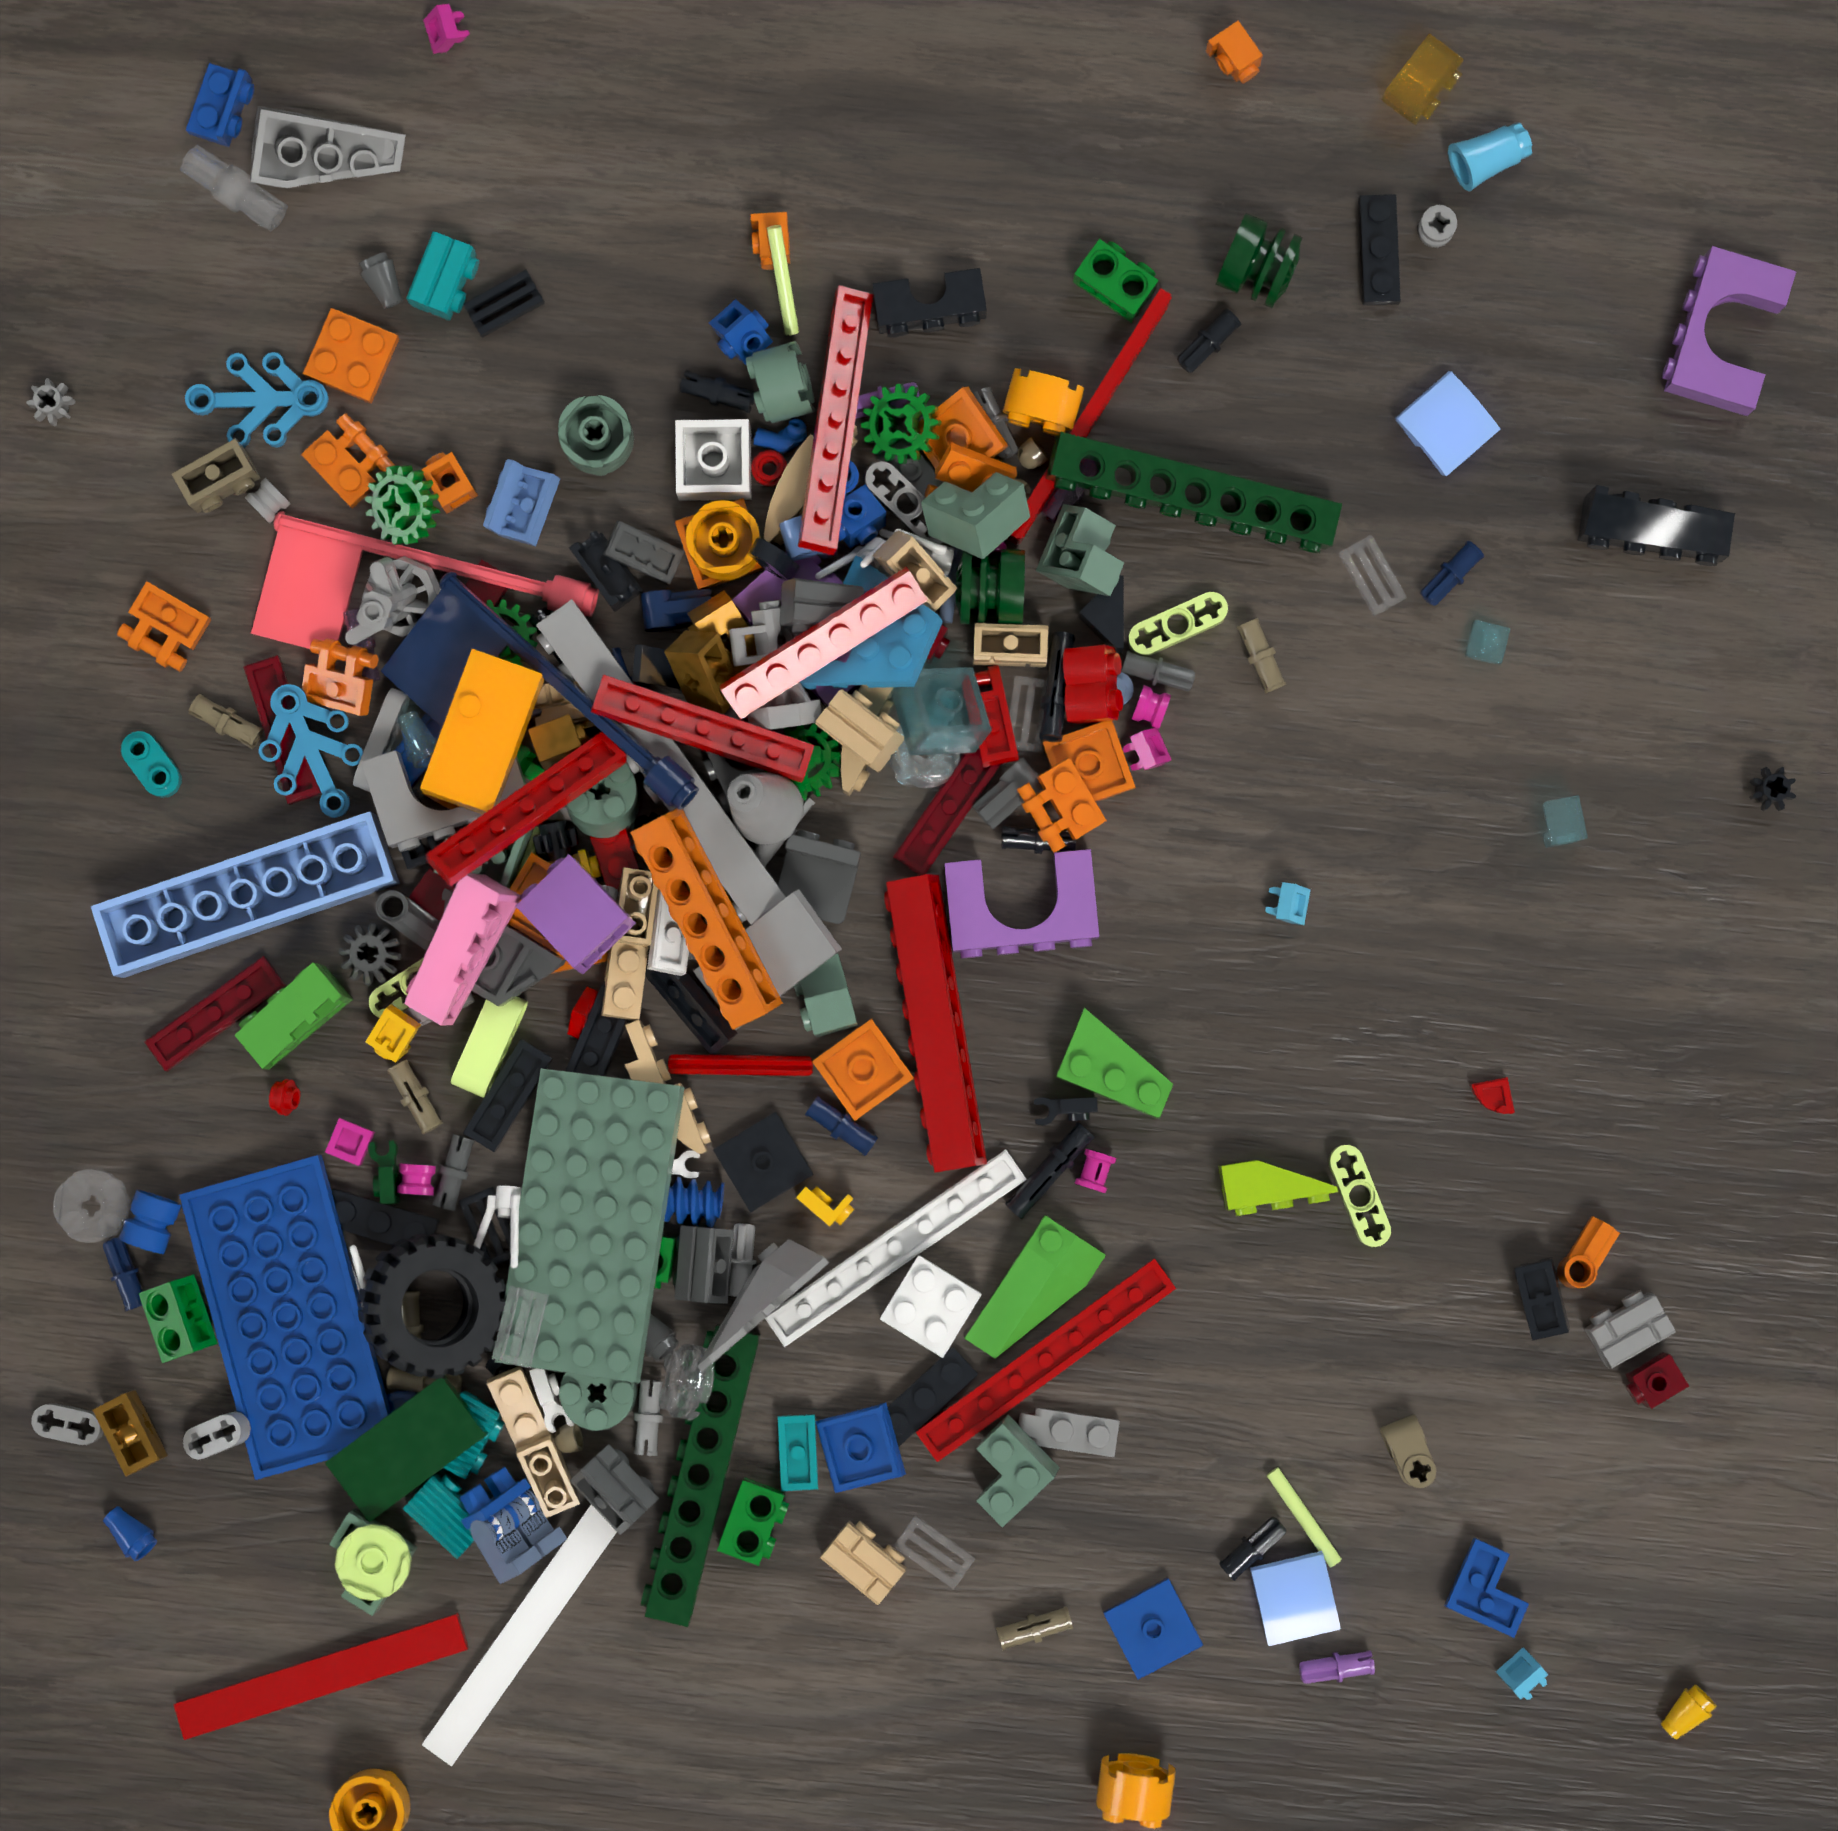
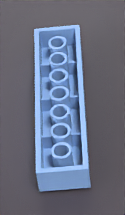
M369 811L90 907L112 974L115 977L125 978L400 884L378 816Z

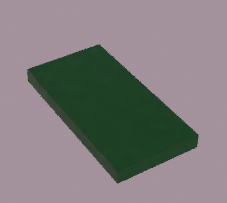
M444 1375L443 1378L434 1380L327 1460L325 1464L366 1519L371 1522L484 1438L488 1432Z

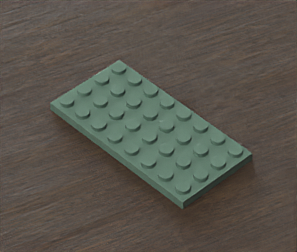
M541 1068L519 1204L518 1266L512 1268L510 1261L504 1299L508 1300L507 1312H502L501 1321L506 1323L503 1332H499L495 1362L640 1383L684 1087Z

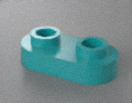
M136 731L127 735L121 745V754L145 789L152 795L161 798L174 795L181 786V773L159 742L152 735L143 731ZM138 743H143L145 747L143 754L136 756L133 752L134 746ZM164 772L166 774V781L163 784L157 785L155 782L156 774Z

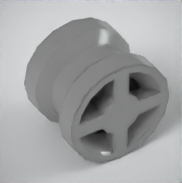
M1435 205L1426 210L1418 225L1420 240L1430 247L1438 248L1446 245L1457 228L1455 213L1444 205Z
M267 478L260 482V488L255 493H249L244 497L269 523L275 519V514L280 509H286L291 504Z

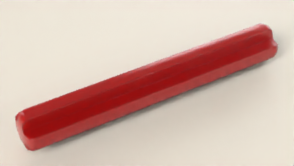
M671 1054L668 1058V1071L671 1074L810 1076L813 1073V1059L810 1056Z

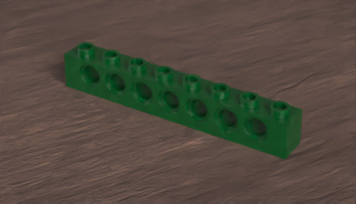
M1060 432L1055 437L1046 479L1055 481L1054 487L1062 490L1075 491L1076 487L1090 490L1089 496L1102 500H1110L1111 496L1125 499L1124 504L1129 507L1145 509L1146 505L1160 508L1159 513L1168 517L1180 518L1182 513L1194 516V522L1200 525L1215 527L1217 522L1229 525V531L1235 534L1250 536L1251 531L1264 534L1265 541L1285 545L1286 540L1300 543V550L1317 554L1320 553L1321 549L1325 550L1333 546L1342 503ZM1081 459H1089L1094 462L1096 466L1094 477H1086L1081 473L1079 469ZM1117 468H1125L1129 471L1131 475L1129 486H1122L1115 480ZM1152 477H1160L1164 480L1166 484L1164 495H1157L1151 490L1150 480ZM1187 486H1195L1199 489L1201 493L1199 504H1192L1186 499L1185 490ZM1227 494L1234 498L1236 509L1233 513H1227L1222 509L1220 505L1222 495ZM1258 503L1265 504L1270 509L1271 516L1268 522H1263L1257 518L1255 508ZM1293 512L1300 513L1304 517L1305 527L1303 531H1298L1292 527L1290 517Z
M720 1324L716 1325L714 1332L707 1331L703 1352H706L721 1326ZM748 1332L723 1354L729 1355L735 1360L736 1370L733 1374L722 1375L716 1368V1361L703 1372L698 1368L694 1388L700 1389L697 1404L690 1402L685 1424L691 1425L688 1440L681 1438L676 1457L677 1461L682 1462L679 1476L672 1475L667 1497L673 1498L670 1512L663 1511L658 1533L665 1535L661 1549L654 1548L649 1569L656 1572L653 1584H646L642 1595L641 1606L647 1607L645 1617L688 1627L691 1623L761 1334ZM713 1391L722 1392L727 1398V1407L722 1411L712 1410L707 1404L709 1393ZM706 1427L714 1429L719 1438L717 1445L714 1447L703 1446L698 1439L701 1429ZM692 1465H705L710 1473L709 1480L705 1483L694 1482L689 1473ZM687 1500L697 1502L701 1509L700 1516L693 1520L685 1518L681 1513V1504ZM680 1536L687 1538L692 1545L691 1553L685 1556L676 1554L672 1549L674 1538ZM668 1573L678 1574L683 1581L682 1589L677 1592L667 1590L663 1584V1577Z

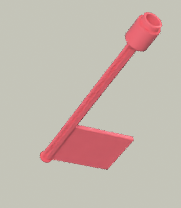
M280 511L276 514L273 521L277 536L251 634L310 649V644L314 639L324 641L329 638L340 641L363 551L393 559L405 556L435 570L447 573L454 572L458 576L542 597V601L547 602V609L551 611H556L572 599L584 616L592 617L597 605L599 590L592 588L591 583L561 575H556L553 581L547 580L545 583L287 516L284 511Z

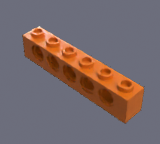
M676 808L630 832L637 852L644 858L652 874L653 883L660 889L669 906V913L672 919L677 922L683 933L688 950L697 960L703 972L704 981L712 989L720 1005L721 1014L728 1020L732 1030L769 1013L783 1004L683 809L678 810ZM667 848L671 851L673 859L669 856ZM684 881L688 884L690 892L686 889ZM701 914L705 917L707 924L703 922ZM718 947L722 950L724 957L719 953ZM735 980L740 984L741 990L736 986Z

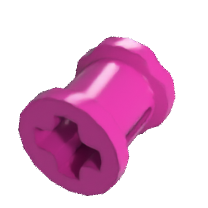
M1085 1148L1084 1154L1087 1157L1080 1178H1076L1074 1184L1106 1193L1107 1187L1105 1182L1111 1164H1115L1117 1158Z

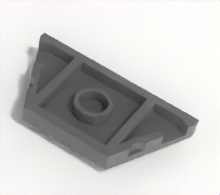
M447 888L442 893V900H445L444 912L454 892ZM507 924L472 991L496 1006H504L563 966L566 959Z

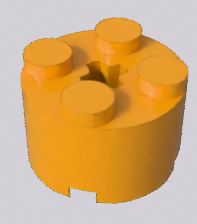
M1015 368L1003 413L1008 415L1007 419H1009L1008 423L1029 428L1030 422L1043 425L1044 433L1057 436L1060 432L1065 433V431L1073 430L1084 387L1077 385L1076 391L1069 389L1068 380L1029 370L1028 376L1024 377L1021 376V369Z
M727 500L713 501L700 508L690 520L686 530L687 548L696 567L704 575L717 580L737 579L755 567L757 562L748 555L756 538H761L754 517L742 506ZM721 534H727L728 538L733 540L728 542V547L721 548L719 543H715L720 541Z
M1118 1753L1117 1761H1109V1755L1104 1756L1101 1760L1096 1806L1103 1811L1102 1819L1112 1823H1122L1124 1819L1139 1821V1824L1144 1827L1160 1828L1162 1820L1170 1816L1176 1773L1175 1767L1168 1763V1770L1159 1767L1160 1759L1140 1754Z
M382 1769L360 1771L351 1776L336 1792L329 1810L331 1828L333 1831H402L410 1815V1797L403 1782L393 1772ZM367 1803L371 1807H376L377 1813L374 1817L371 1812L364 1813L363 1808Z

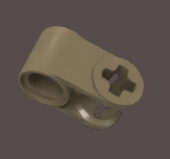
M1415 1414L1380 1427V1433L1385 1446L1394 1460L1402 1480L1409 1486L1416 1488H1425L1431 1485L1436 1478L1437 1470L1427 1447L1425 1435ZM1415 1461L1419 1465L1426 1466V1470L1422 1472L1423 1479L1421 1480L1409 1475V1472L1414 1469L1413 1462Z

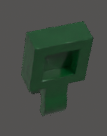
M395 1140L389 1141V1152L387 1155L382 1156L377 1151V1142H370L368 1147L369 1155L380 1166L378 1167V1175H373L374 1196L380 1197V1204L400 1203V1193H397L399 1172L398 1166H396L398 1144Z

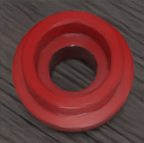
M762 451L752 461L751 470L753 477L763 486H776L787 466V462L784 456L777 451ZM768 463H773L777 467L776 472L772 475H767L763 472V467Z
M285 1079L282 1082L276 1081L270 1090L269 1106L272 1110L277 1111L279 1115L288 1116L299 1105L301 1094L295 1081L291 1079Z

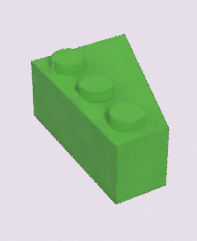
M313 962L303 969L286 988H282L267 1000L268 1004L259 1013L255 1011L242 1020L239 1024L241 1030L235 1034V1037L262 1069L270 1070L349 1004L353 998L326 966Z
M1084 1008L1082 1010L1056 1078L1156 1119L1160 1118L1173 1083L1087 1009Z

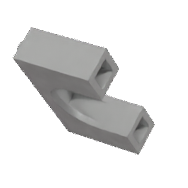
M396 750L361 761L387 845L391 848L398 847L399 852L419 847L421 845L420 839L432 835L434 840L453 836L456 833L454 828L470 824L482 815L460 806L451 810H434L421 804L412 790L402 756ZM517 756L500 802L526 785Z

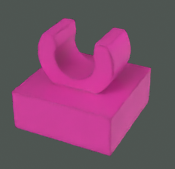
M450 4L436 5L423 20L433 54L446 53L454 43L463 42L470 34L469 30H457L456 23H459L464 18V14L460 11L452 12Z
M1157 728L1144 730L1131 736L1132 743L1123 747L1124 753L1136 750L1139 756V761L1130 766L1131 770L1143 768L1148 770L1172 761Z
M339 1118L325 1153L361 1166L375 1132Z

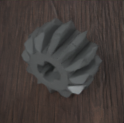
M375 923L369 924L367 934L362 926H355L357 939L347 934L343 937L345 942L351 944L350 949H339L340 955L350 956V959L341 964V968L347 970L355 967L350 975V979L353 981H357L363 974L364 984L370 986L375 974L376 979L380 983H385L384 969L392 974H396L398 971L395 966L389 964L391 959L402 960V954L391 952V949L400 945V941L398 939L387 941L391 930L385 927L378 934V927ZM367 946L378 949L379 954L374 955L377 959L373 963L363 959V953L367 954L364 950Z

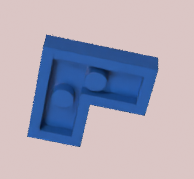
M1473 1538L1444 1606L1514 1638L1529 1603L1495 1588L1510 1554Z

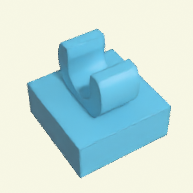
M1282 882L1281 888L1271 887L1269 888V893L1280 896L1277 907H1266L1265 911L1276 916V919L1291 924L1304 925L1311 890L1297 884Z
M1524 1647L1496 1671L1520 1699L1524 1697L1530 1700L1532 1695L1529 1692L1537 1684L1540 1683L1543 1687L1547 1685L1545 1679L1548 1676L1547 1672Z

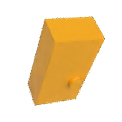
M475 649L471 650L420 787L423 794L482 815L500 802L544 683L542 673Z

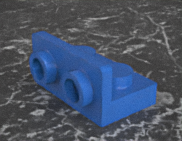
M209 63L186 128L188 134L230 147L232 138H237L241 131L243 120L240 115L244 104L248 105L254 93L253 80L246 70L239 68L238 72Z

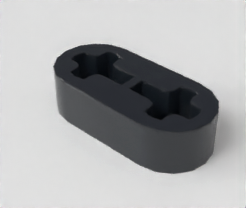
M758 537L748 552V555L765 570L783 581L793 579L800 568L781 549Z

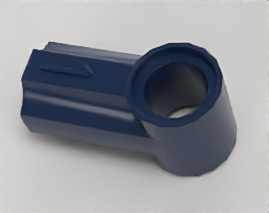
M711 588L673 593L671 590L642 593L640 597L644 631H667L677 628V625L692 624L693 622L687 613L712 598Z

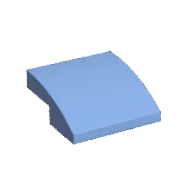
M1448 371L1395 417L1413 444L1421 447L1443 476H1448L1500 430V427L1486 409L1451 371Z
M1322 1551L1250 1568L1268 1646L1340 1630L1334 1596Z

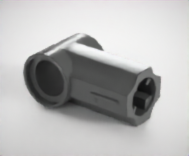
M1024 757L1021 758L1000 777V782L972 806L973 809L994 830L1024 802L1017 791L1019 787L1029 782L1036 794L1043 790L1036 778L1039 774Z
M389 890L383 892L376 901V912L383 921L388 922L427 951L440 924L438 919L412 901L406 894L399 891ZM398 897L403 903V911L399 916L392 918L386 913L385 904L390 898Z

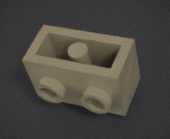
M236 438L172 473L188 505L197 513L201 511L209 513L216 510L223 504L222 500L233 493L241 495L250 491L255 486L254 482L261 478L245 448Z

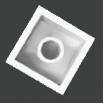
M749 419L675 420L676 494L679 501L739 500L742 498L744 500H752L751 427Z
M918 1255L882 1313L880 1320L943 1358L982 1294L921 1255Z

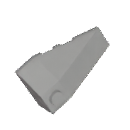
M257 106L252 140L250 182L292 188L306 184L397 172L401 168L405 134Z
M790 1239L780 1247L773 1242L757 1256L761 1263L750 1273L697 1367L703 1372L828 1265L829 1262L826 1258Z

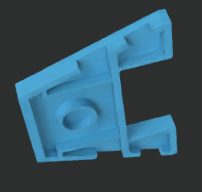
M855 556L843 584L862 586L864 593L888 579V577L870 564L862 568L860 563L863 559ZM922 604L852 648L847 662L833 660L800 681V683L807 689H816L817 686L847 688L848 685H867L869 688L914 687L943 621L938 614Z

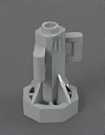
M405 556L394 561L389 557H384L372 563L370 566L371 573L356 617L359 625L346 633L345 639L347 643L351 645L357 644L380 630H386L400 637L408 635L418 622L414 613L424 614L441 591L433 569ZM396 569L405 570L400 578ZM414 575L418 576L424 585L416 588L414 584H411ZM427 590L428 603L416 599V595ZM406 617L408 624L400 623L398 621Z
M781 600L760 602V610L751 611L753 626L729 629L734 666L754 664L798 636V634L792 633V627L781 626L779 623ZM754 634L757 655L747 657L744 635ZM799 682L748 714V722L768 730L816 723L817 718L822 713L820 698L811 699L806 689Z

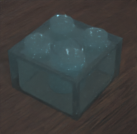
M973 667L922 669L914 687H894L891 691L909 755L975 753L992 731Z

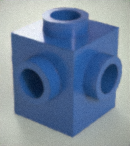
M736 299L709 322L721 339L716 343L721 351L730 360L737 357L745 365L746 358L753 356V352L764 350L773 342L765 331L769 327L765 319L756 310L751 312Z
M866 484L851 494L849 492L845 493L838 541L844 540L851 549L859 543L861 545L867 544L877 536L880 529L886 526V510Z

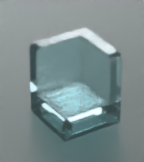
M1579 795L1543 803L1542 807L1548 831L1543 834L1546 848L1581 842L1588 838Z

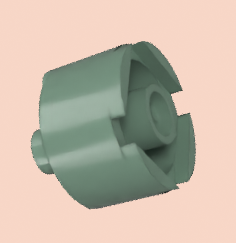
M796 341L753 352V356L746 358L750 378H755L759 391L754 392L755 403L758 412L763 413L766 422L776 423L815 412V408L812 403H815L809 373L806 364L798 363L797 355L802 354Z
M602 395L583 396L569 403L559 418L558 438L561 448L571 464L577 469L588 474L603 476L621 467L629 458L635 437L626 412L615 400ZM592 430L597 433L601 431L603 437L600 440L596 438L592 440L589 432Z
M625 763L567 804L566 808L572 822L584 834L595 838H610L619 834L620 831L634 822L639 812L640 798L634 775ZM600 793H607L602 796V800H596L595 797H598Z
M565 1373L561 1382L559 1397L563 1410L571 1421L582 1428L599 1431L617 1425L629 1415L636 1402L637 1384L634 1382ZM592 1384L595 1386L604 1384L606 1386L604 1395L607 1397L606 1400L601 1397L595 1400L591 1396L594 1392L591 1387Z

